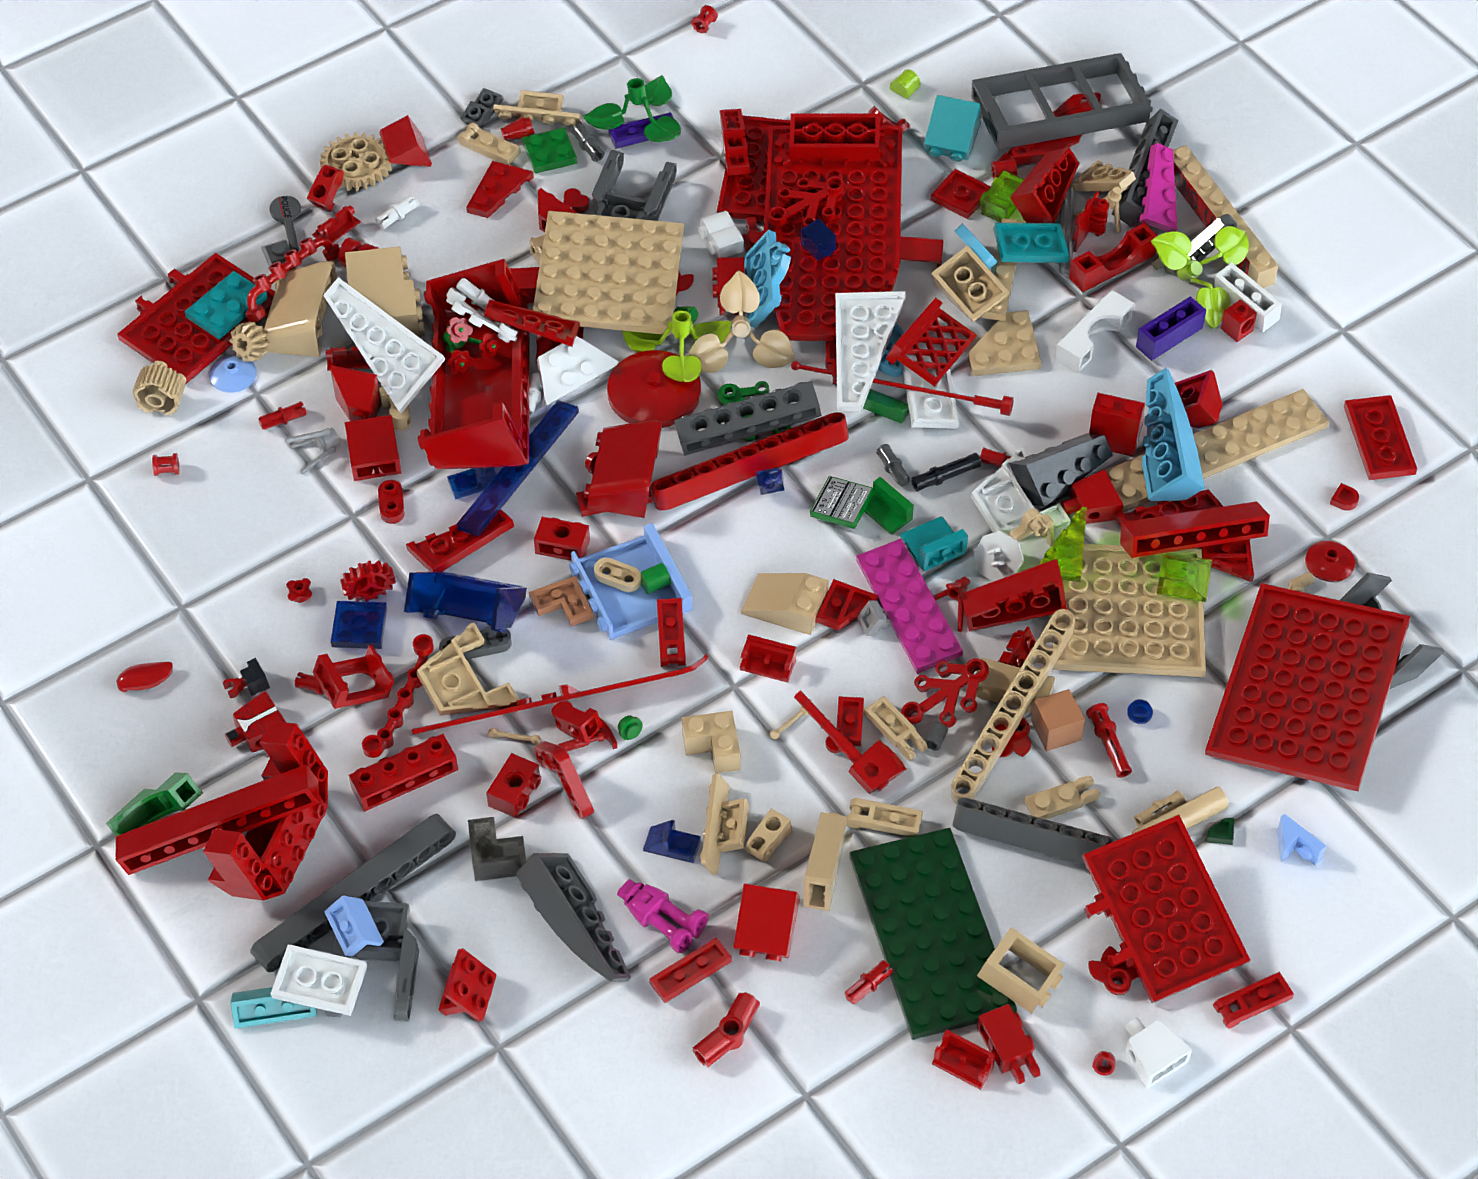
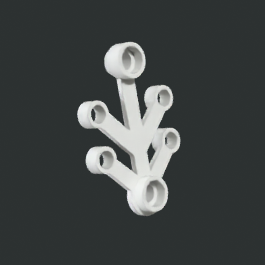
M453 287L449 289L446 301L453 305L451 308L453 311L464 316L465 312L471 314L469 322L480 328L482 324L498 332L497 336L505 342L509 343L510 340L516 341L518 331L505 323L493 322L490 318L484 316L485 311L481 309L475 310L464 301L467 297L465 294Z

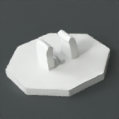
M1003 531L984 535L974 552L978 572L992 582L1018 573L1024 561L1019 541Z

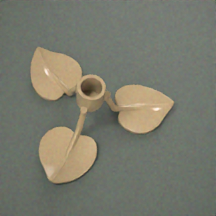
M737 271L724 285L720 294V302L726 311L730 313L739 312V316H736L732 321V330L722 343H720L718 336L713 333L700 336L693 343L688 356H696L700 360L701 371L717 372L728 361V352L723 347L732 336L744 338L749 335L758 344L753 350V357L760 365L768 368H778L791 363L795 359L790 340L782 331L776 329L767 330L758 340L753 331L750 330V321L746 316H743V312H754L759 306L760 296L753 281L741 271Z

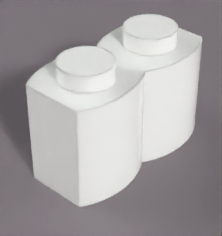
M727 211L701 219L699 234L703 240L706 239L711 254H715L717 258H726L744 252L742 235Z

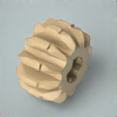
M255 322L241 323L230 332L232 338L229 342L233 344L231 350L237 352L236 358H242L244 362L257 361L268 352L266 346L270 343L265 338L267 333H263L262 326H257Z

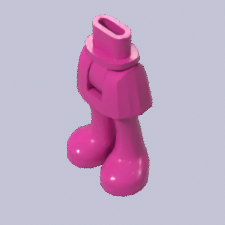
M629 879L617 892V895L624 900V905L627 906L638 923L643 927L651 924L670 940V947L676 953L686 951L692 944V937L697 939L702 934L709 920L708 913L697 909L691 915L685 913L669 900L668 893L648 884L635 883ZM664 913L682 928L678 929L661 917L660 914Z

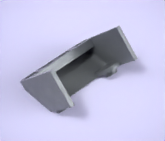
M1367 572L1340 601L1382 610L1376 596L1392 579L1388 576ZM1419 644L1410 654L1404 655L1398 661L1390 689L1418 678L1445 651L1440 647Z

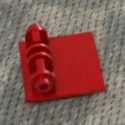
M1099 191L1095 193L1092 199L1089 198L1087 200L1084 212L1079 213L1075 220L1077 230L1073 236V241L1075 242L1074 252L1078 250L1089 232L1098 237L1106 232L1109 203L1105 199H1099Z

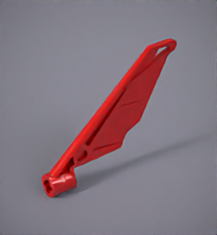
M1093 92L1098 102H1100L1101 94L1099 92ZM1075 94L1053 113L1055 117L1092 111L1093 109L1088 100L1081 103L1083 99H1087L1084 94ZM1082 134L1012 147L997 161L991 162L993 181L1016 180L1017 165L1036 163L1041 160L1046 152L1071 147L1079 143Z

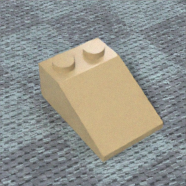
M968 245L931 273L937 287L972 322L1010 294Z
M759 573L741 610V614L811 635L816 625L817 614L828 592L829 580L807 573Z

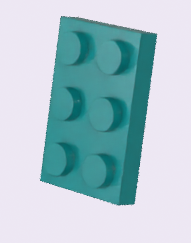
M994 224L993 231L1001 262L1068 263L1070 256L1061 224Z
M233 271L185 311V316L220 340L247 317L245 314L248 310L247 296L255 285ZM267 292L257 296V305H261L268 299Z

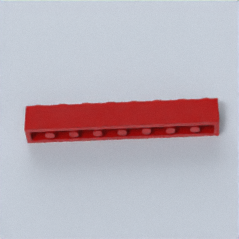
M303 765L116 836L115 860L128 875L205 847L214 829L243 833L320 804L318 779L307 765Z

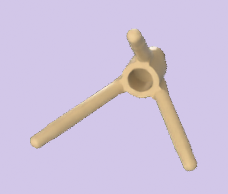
M1114 187L1107 196L1102 198L1107 200L1109 208L1114 210L1117 233L1120 232L1119 202L1122 197V189L1120 187ZM1084 209L1073 214V219L1077 218L1079 213H1083Z

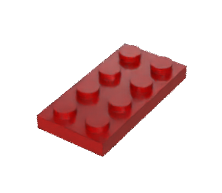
M1386 395L1345 400L1344 409L1368 479L1376 480L1416 475L1417 466L1392 396Z

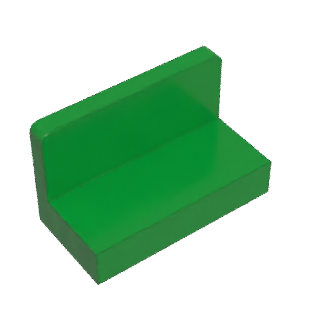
M879 477L874 480V494L864 512L892 535L913 520L914 505L883 478Z

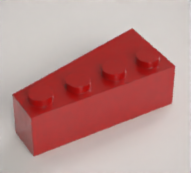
M1070 147L1046 152L1010 196V199L1026 223H1055L1080 164Z

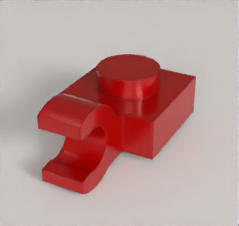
M755 216L746 218L747 233L743 234L746 253L764 234V231H758Z

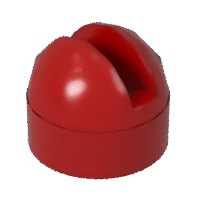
M1101 1051L1094 1057L1092 1066L1096 1073L1107 1076L1113 1073L1116 1060L1111 1052ZM1104 1059L1108 1060L1107 1066H1103Z

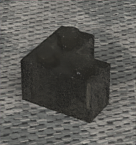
M494 817L468 820L475 881L516 876V872L526 862L523 836L497 839Z

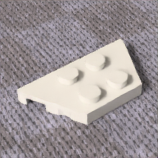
M576 336L573 347L561 344L544 353L537 359L538 371L541 376L539 379L540 386L543 389L544 396L543 406L547 408L611 372L619 362Z

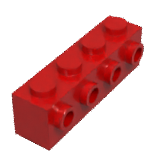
M444 734L436 737L433 736L425 740V742L413 747H407L400 753L382 758L377 763L365 768H359L354 773L349 774L351 789L365 812L458 771L457 758Z

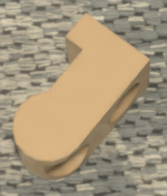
M383 387L379 388L382 407L390 408L389 415H392L394 429L398 431L408 429L411 425L409 405L400 413Z
M771 808L750 836L745 851L762 862H766L783 839L787 840L792 833L790 819Z

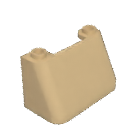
M322 261L287 272L286 277L275 282L276 291L265 328H262V332L267 333L266 340L270 343L266 346L268 352L320 357L322 345H319L318 338L320 335H323L322 322L328 304L324 294L337 279L334 262Z

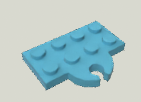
M767 230L744 256L745 274L753 281L760 296L757 309L752 313H747L750 327L756 328L762 321H765L770 312L779 306L781 302L779 284L786 275L791 259L790 256L785 255L789 253L790 248L785 244L776 242V232Z

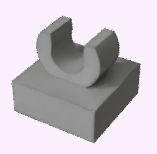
M869 600L857 616L867 636H875L879 629H885L891 622L890 619H886L884 615L886 611L880 608L877 601Z

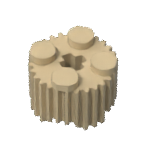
M155 361L150 366L146 365V367L140 370L133 388L137 407L145 410V413H152L155 410L157 413L159 411L161 413L165 412L164 415L170 416L177 411L185 389L186 377L176 373V370L173 371L172 368H168V365L163 361Z

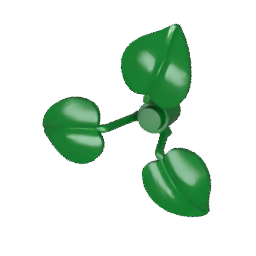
M663 75L646 85L640 78L629 80L627 82L628 94L624 95L625 102L622 110L617 104L606 103L583 115L586 122L595 128L602 130L614 129L624 122L622 115L626 113L628 103L631 101L634 105L644 104L649 120L652 123L644 129L645 137L652 142H666L679 137L681 134L680 125L674 118L662 116L655 121L649 108L650 104L661 106L672 98L671 88Z

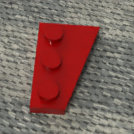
M492 161L466 206L467 213L489 218L506 203V198L512 193L516 194L521 190L522 184L526 181L530 182L534 178V172Z

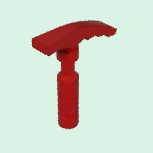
M601 718L600 721L603 727L600 730L602 731H598L587 743L573 739L558 744L568 752L588 746L591 742L597 740L601 742L606 739L613 749L618 748L611 729Z

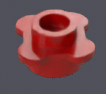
M308 578L288 581L286 587L289 589L288 599L302 603L311 598L312 591L309 589L311 581Z

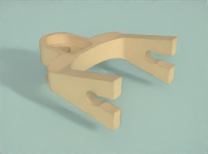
M1036 508L1028 510L1021 518V525L1008 534L1019 542L1032 533L1036 536L1041 535L1043 538L1047 536V543L1052 548L1053 542H1055L1054 521L1048 514L1042 515Z

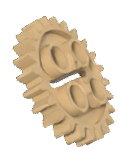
M354 132L353 137L345 134V139L337 137L336 143L330 141V147H324L325 152L321 153V159L319 160L321 168L327 164L343 170L344 179L338 189L346 186L347 191L351 187H355L356 191L359 190V187L367 190V185L369 184L376 187L375 181L383 182L382 176L388 177V171L392 170L391 164H393L389 163L381 138L375 140L373 134L366 137L365 132L361 136Z

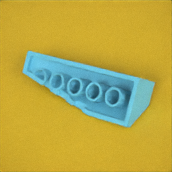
M1164 368L1147 379L1146 406L1149 408L1144 421V425L1147 426V435L1143 437L1146 453L1142 456V467L1150 501L1187 500L1205 489L1196 443L1184 405L1169 369Z

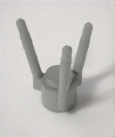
M327 428L322 431L285 439L286 443L299 441L290 445L292 449L316 442L320 450H326L300 471L301 474L306 473L328 455L335 453V446L340 445L334 428Z

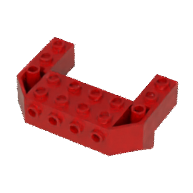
M269 722L259 741L270 757L261 776L266 780L307 765L318 779L320 804L248 830L245 837L241 832L213 830L203 850L214 866L208 881L233 897L264 901L285 894L294 879L300 862L304 859L305 852L314 838L322 818L326 814L328 808V770L299 726L295 723Z

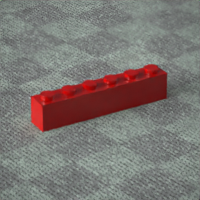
M1255 501L1122 522L1120 545L1131 558L1267 537L1270 515Z

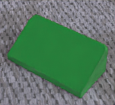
M872 389L869 390L863 409L901 424L909 413L908 403Z

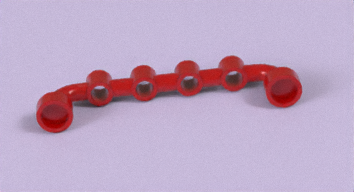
M311 237L306 238L299 243L300 251L297 252L294 249L284 254L285 263L275 262L268 267L271 274L267 277L265 274L256 276L253 279L255 286L249 291L247 296L248 310L245 314L249 321L256 322L266 316L263 306L256 304V298L259 294L268 291L274 282L286 277L288 271L301 265L302 260L316 253L317 248L320 246L325 248L322 253L326 261L337 259L340 249L339 245L332 244L326 237H318L314 240Z
M420 634L413 639V649L415 654L418 655V660L415 667L407 672L408 681L405 687L397 692L398 701L395 707L387 712L388 721L385 727L381 728L377 735H369L363 739L362 749L367 757H379L385 749L393 746V732L395 729L403 726V712L405 708H410L414 704V689L422 686L417 676V670L428 661L429 655L434 650L433 640L429 635Z

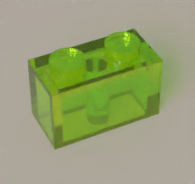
M1003 171L998 178L996 177L993 180L989 191H985L981 196V214L1000 223L1002 218L1009 219L1017 209L1010 196L1024 179Z

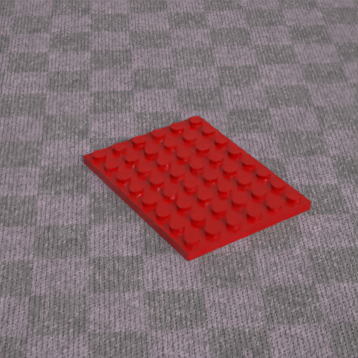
M1261 583L1205 749V755L1359 792L1410 624V616Z

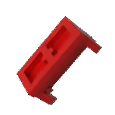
M901 236L900 264L901 260L934 262L937 263V268L942 265L944 240Z
M748 634L741 653V658L743 659L740 664V670L788 683L796 663V646Z
M946 1029L940 1047L937 1046L935 1049L932 1065L981 1090L994 1069L996 1055Z

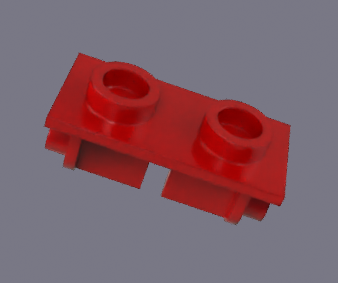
M344 206L342 210L335 214V218L331 217L322 225H318L317 230L312 236L314 238L326 237L333 244L361 223V221L353 216L355 210L352 206Z
M330 347V350H326L327 371H330L332 365L347 369L370 368L357 347H351V350H347V347Z
M1029 626L1024 631L1018 630L1013 633L1006 646L1007 651L1012 652L1004 651L997 662L1021 668L1036 643Z

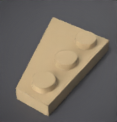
M1097 160L1077 177L1071 185L1074 191L1107 192L1113 190L1114 187H1120L1123 192L1136 180V177L1131 170L1121 167L1114 169L1112 164L1107 163L1104 166L1102 161Z

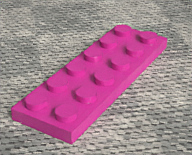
M902 539L856 556L859 567L873 593L878 595L877 600L881 608L885 609V615L887 619H890V625L917 674L934 668L940 661L949 662L963 656L961 646Z

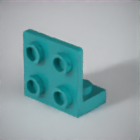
M942 516L905 531L900 536L923 571H927L967 553V533L964 529L953 532Z

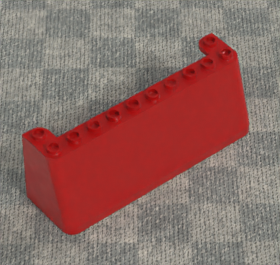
M505 259L427 280L426 291L423 294L427 305H431L434 316V323H432L434 338L431 339L432 347L441 353L446 360L431 377L432 386L429 387L431 402H429L431 418L428 419L430 431L427 428L420 431V435L417 437L419 447L427 453L430 466H434L437 470L512 467L528 464L530 332L511 326L518 331L516 341L510 340L508 343L497 336L501 346L497 350L494 357L490 356L488 359L482 357V350L479 349V345L466 342L463 347L455 350H460L461 352L467 350L474 362L472 366L467 367V372H459L457 374H452L449 370L450 366L447 364V360L451 358V353L446 351L447 345L443 342V334L447 326H450L449 321L453 317L467 319V324H470L473 328L472 334L468 335V337L482 340V336L485 333L498 334V332L484 324L480 328L469 322L471 314L465 312L464 316L451 309L453 305L446 301L448 298L446 295L451 287L457 289L456 286L462 278L467 279L478 289H484V293L494 301L529 309ZM466 297L464 301L465 303L473 307L475 310H483L478 305H473L471 303L472 300Z

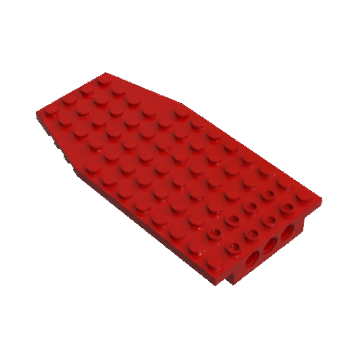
M791 113L790 126H769L764 234L767 230L776 232V242L785 244L790 248L789 253L785 254L791 257L785 277L779 284L781 302L777 308H774L779 331H782L790 341H836V293L893 291L900 270L902 126H880V113ZM838 176L845 182L846 192L844 195L837 197L834 208L835 219L833 221L827 222L822 219V209L826 207L827 197L819 203L815 218L816 229L812 232H807L803 229V219L807 215L808 208L787 218L786 223L782 227H774L769 222V210L771 208L780 206L786 209L801 201L791 199L787 203L780 202L778 200V190L780 188L787 187L790 190L798 191L797 180L802 177L809 180L826 182L828 178ZM810 189L808 192L816 193L820 190Z

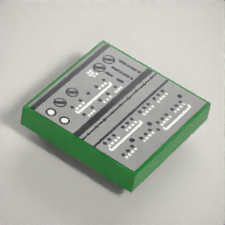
M828 476L810 510V517L855 529L874 494L873 487Z

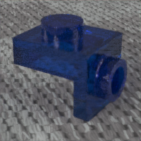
M777 467L756 472L761 495L785 490L782 469Z

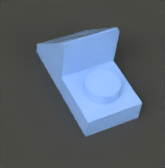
M1283 814L1277 829L1281 861L1296 850L1303 859L1309 860L1316 865L1322 860L1326 845L1286 814Z

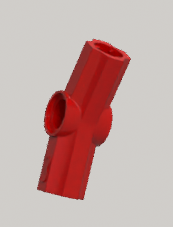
M738 993L726 1017L720 1021L719 1027L692 1048L697 1060L703 1066L710 1067L729 1050H735L743 1044L744 1035L760 1006V1001L749 993ZM733 1030L737 1033L734 1035H729L726 1032Z

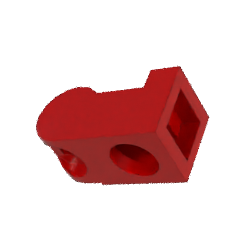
M327 164L323 165L314 180L307 199L314 206L332 212L334 197L344 179L343 170Z
M561 701L555 704L551 710L553 717H555L557 729L584 743H587L603 727L598 712L592 708L584 712L574 708L572 703L568 701Z

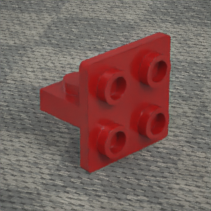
M464 948L458 949L438 1011L445 1016L466 1012L476 1021H483L495 983L496 973Z

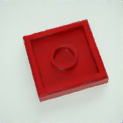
M954 169L931 194L930 201L969 219L989 197L993 187Z

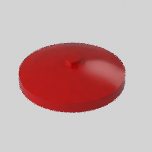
M662 350L638 352L623 359L612 370L607 382L608 401L613 411L627 423L659 420L663 421L662 428L675 425L674 420L680 419L685 415H691L697 408L701 398L700 376L690 382L673 380L664 374L662 363L669 356L679 355Z

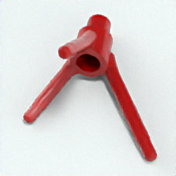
M965 576L954 583L946 584V590L933 595L935 601L944 596H949L958 601V632H962L963 601L961 593L966 592L967 586L970 584L969 578Z

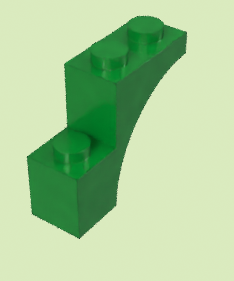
M175 772L156 790H142L106 824L118 836L155 822L173 812L185 810L203 792L188 773Z

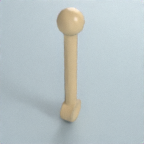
M801 706L797 714L777 730L770 732L771 739H778L781 732L802 715H808L809 713Z
M490 728L488 736L491 738L499 736L531 741L534 745H538L541 742L539 735L531 737L499 732L495 728Z

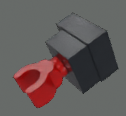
M256 658L247 661L248 667L240 670L242 678H229L222 682L224 689L234 687L228 691L230 699L237 697L244 687H247L251 696L270 688L266 675Z

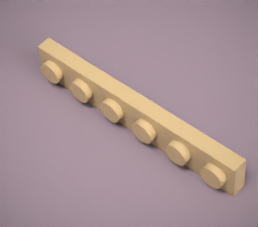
M1002 218L1001 223H1024V221ZM996 245L994 258L998 262L992 267L991 272L1011 294L1017 262H1001ZM1010 294L983 314L982 318L1005 321Z

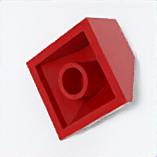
M332 365L330 371L335 398L348 419L354 421L377 417L382 405L377 374Z
M1212 370L1175 382L1191 427L1199 429L1217 423L1223 404L1215 373Z

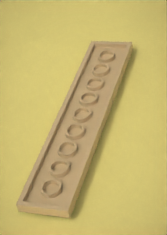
M1301 389L1196 432L1193 436L1203 479L1328 428L1329 420L1306 391ZM1143 455L1105 470L1123 503L1122 511L1124 512L1150 501L1142 467Z

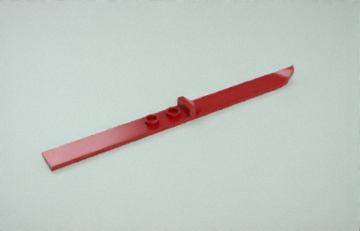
M705 654L703 658L692 665L678 670L589 690L579 691L567 684L560 685L561 696H557L556 692L541 695L542 700L532 702L531 697L517 700V706L412 729V734L685 674L702 665L708 659V655Z

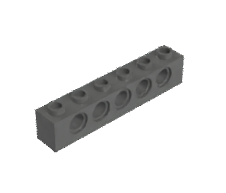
M1161 108L1146 122L1128 170L1134 172L1136 180L1129 185L1127 190L1121 193L1119 216L1120 220L1129 226L1144 213L1145 207L1142 206V201L1147 195L1145 181L1150 175V172L1147 170L1150 148L1156 143L1169 147L1178 123L1176 118Z
M808 381L799 382L794 386L784 389H775L770 393L760 396L755 395L743 401L730 402L719 408L706 409L698 414L685 415L680 419L674 420L683 454L686 456L814 419L822 415L813 383Z

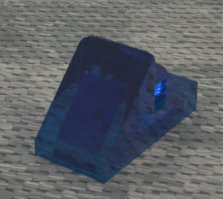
M494 467L470 468V470L447 476V481L455 500L501 486Z
M670 820L650 827L643 851L694 863L701 843V836L675 830V820Z

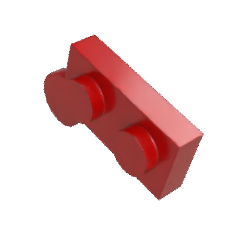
M839 696L836 729L854 746H861L864 698ZM828 736L825 741L827 750L831 753L842 752L831 737Z

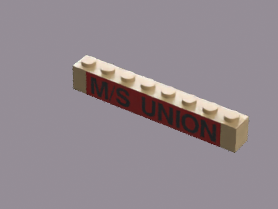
M1187 145L1174 149L1175 187L1206 228L1220 216L1230 214L1236 221L1237 228L1245 231L1249 240L1248 253L1244 260L1236 264V266L1262 288L1274 285L1278 264Z

